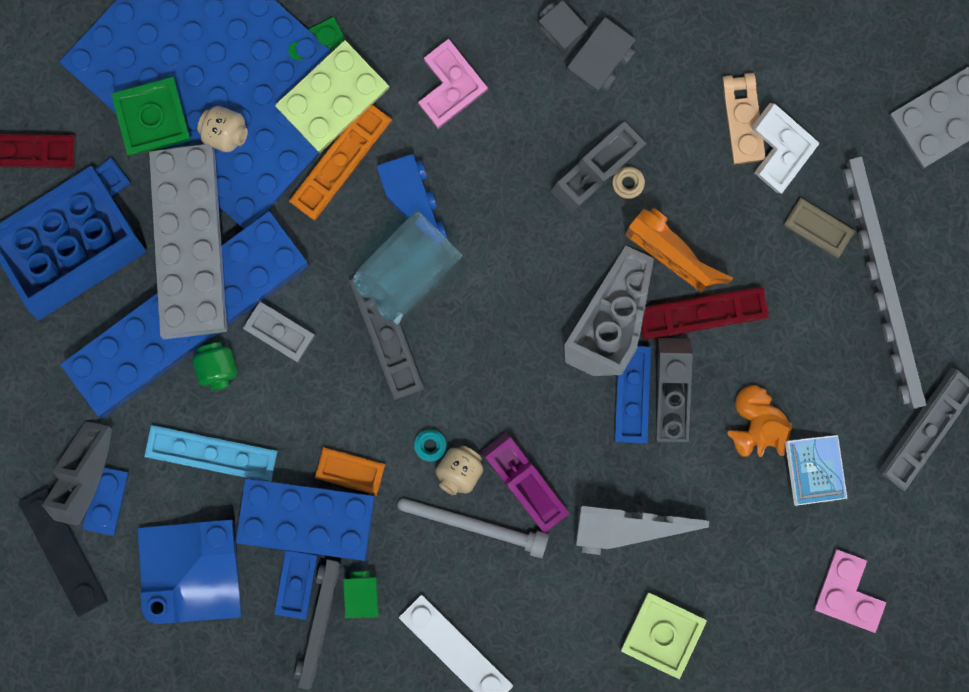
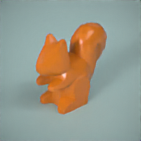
M758 385L744 387L739 391L735 399L736 412L741 417L751 421L748 432L730 430L727 432V435L733 440L737 452L743 457L749 456L755 446H757L759 457L763 456L767 446L775 447L778 454L784 456L786 452L785 441H789L792 423L788 421L780 409L770 405L771 396L767 394V390Z

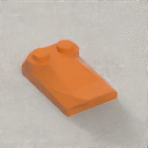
M652 208L650 211L643 209L625 234V236L700 293L707 286L729 284L734 278L701 263L691 249L665 224L668 220L667 217L655 208Z

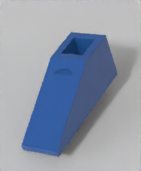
M411 154L377 165V171L387 200L438 250L443 249L442 240L447 239L442 221L435 222L432 210L437 209V205L432 191H425L422 180L427 179L422 160L416 162L414 155Z

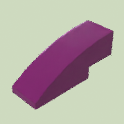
M506 432L480 451L542 532L546 533L570 514Z

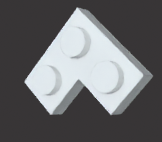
M769 103L751 127L755 133L773 147L755 171V174L775 192L782 194L819 145V142L776 104Z

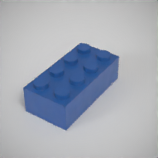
M245 479L236 543L367 561L375 496Z

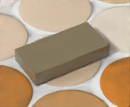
M802 198L799 199L783 225L836 258L840 257L855 232L852 228Z

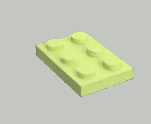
M345 40L284 96L275 107L321 153L389 89V86Z

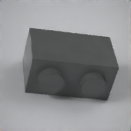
M605 17L569 64L566 73L595 95L601 89L607 92L617 79V76L613 73L618 66L622 64L626 67L635 55L636 51L633 49L636 39Z

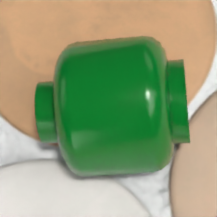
M222 342L197 348L198 353L193 356L192 364L198 384L203 387L210 386L211 392L230 387L229 381L238 374L232 350L229 347L222 346Z

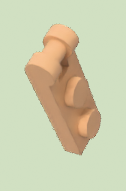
M754 72L745 73L744 77L733 78L732 75L722 76L733 165L764 161L766 156L763 139L751 129L760 117ZM745 89L746 98L735 99L734 91Z

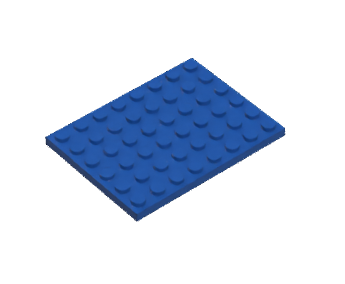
M116 0L59 61L62 66L114 113L116 111L112 93L174 77L191 140L157 149V151L204 145L197 128L200 117L206 110H210L215 106H222L240 113L245 119V128L248 129L246 141L242 146H237L232 152H222L215 149L219 207L243 229L262 217L320 154L282 115L275 105L330 55L332 51L328 47L321 45L308 29L275 0ZM299 41L296 51L300 57L304 58L303 60L297 61L290 57L288 50L293 42Z

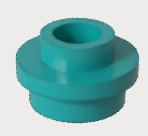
M431 429L424 430L416 437L414 449L419 458L427 462H433L444 455L446 441L440 432ZM431 439L436 442L437 447L433 452L425 450L424 443L427 440Z

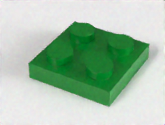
M174 77L111 94L126 152L129 157L191 140Z

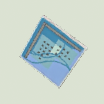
M838 435L785 441L794 506L847 499Z

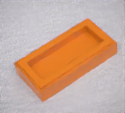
M323 447L315 479L377 496L385 464Z

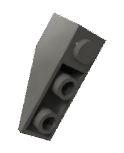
M658 338L657 442H689L693 351L689 338Z

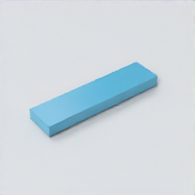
M151 425L144 457L271 482L278 451Z

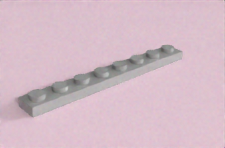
M862 157L849 159L845 164L846 169L842 170L843 180L846 188H852L854 200H850L851 211L854 219H860L862 230L858 231L859 242L863 250H868L870 261L866 262L869 279L871 281L875 280L878 292L874 293V299L878 311H883L886 323L882 324L884 338L887 343L892 342L894 354L890 355L892 369L895 374L900 373L902 385L898 386L900 400L903 405L908 404L909 410L926 406L863 159Z

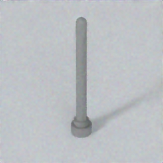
M405 498L400 499L397 503L398 509L401 511L523 546L525 551L530 552L531 556L543 558L549 538L547 533L537 531L536 533L530 532L528 535Z

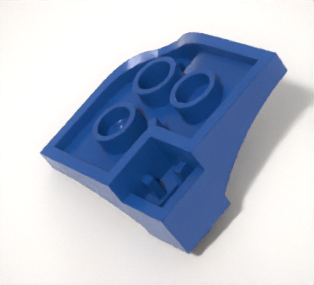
M234 520L138 528L141 610L147 621L153 624L242 617ZM157 601L163 604V611L160 614H155L152 610L153 603Z

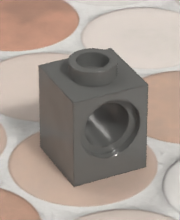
M563 0L557 5L554 3L549 4L539 14L542 19L539 20L538 27L563 55L588 32V27Z

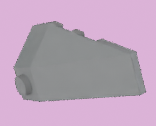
M624 247L564 345L565 363L592 376L623 374L638 347L654 258L631 247Z
M581 506L578 513L575 546L582 547L581 553L601 555V549H611L708 528L709 521L672 516L662 517L648 513H626L623 510Z

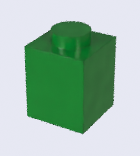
M370 571L351 572V579H344L345 618L379 616L377 577L370 578Z

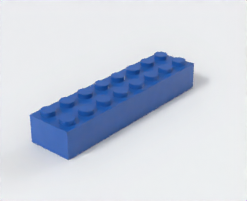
M270 211L222 245L227 327L257 306L259 302L264 301L310 267ZM157 293L60 364V366L96 415L103 419L219 333L163 340L160 336Z

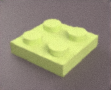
M648 592L620 651L680 679L707 620Z

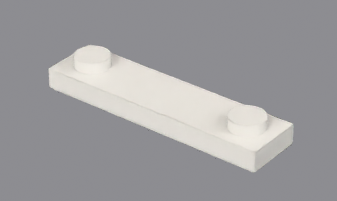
M423 595L399 617L473 692H508L513 687Z

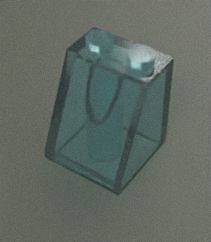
M417 210L357 270L352 280L355 282V287L361 295L366 298L370 297L378 305L377 308L384 318L390 321L393 320L398 325L451 275L463 255Z

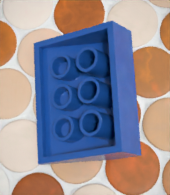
M92 166L0 223V265L25 307L38 321L147 252Z

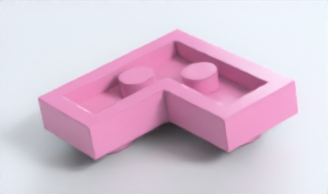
M449 39L424 57V62L442 84L419 101L418 105L437 129H439L487 92L488 87Z
M836 549L814 610L876 633L886 602L856 591L867 561Z

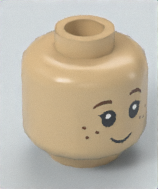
M215 106L210 110L204 111L197 128L204 144L222 152H232L237 146H242L248 135L244 117L240 113L222 106Z
M462 445L459 448H450L436 468V476L441 481L439 486L451 495H456L457 492L464 494L471 492L484 471L480 455Z

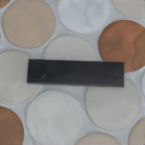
M45 488L18 504L77 617H80L108 601L67 523L54 521L42 506L50 494L49 488Z

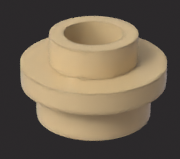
M634 167L621 168L613 178L614 191L625 199L637 197L643 191L645 185L642 173ZM627 177L632 178L635 183L634 187L630 189L625 188L622 184L623 179Z

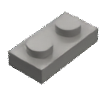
M262 302L258 303L243 327L245 331L299 363L315 337L311 332Z

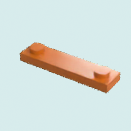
M371 105L339 135L289 200V203L315 222L390 125L392 119Z

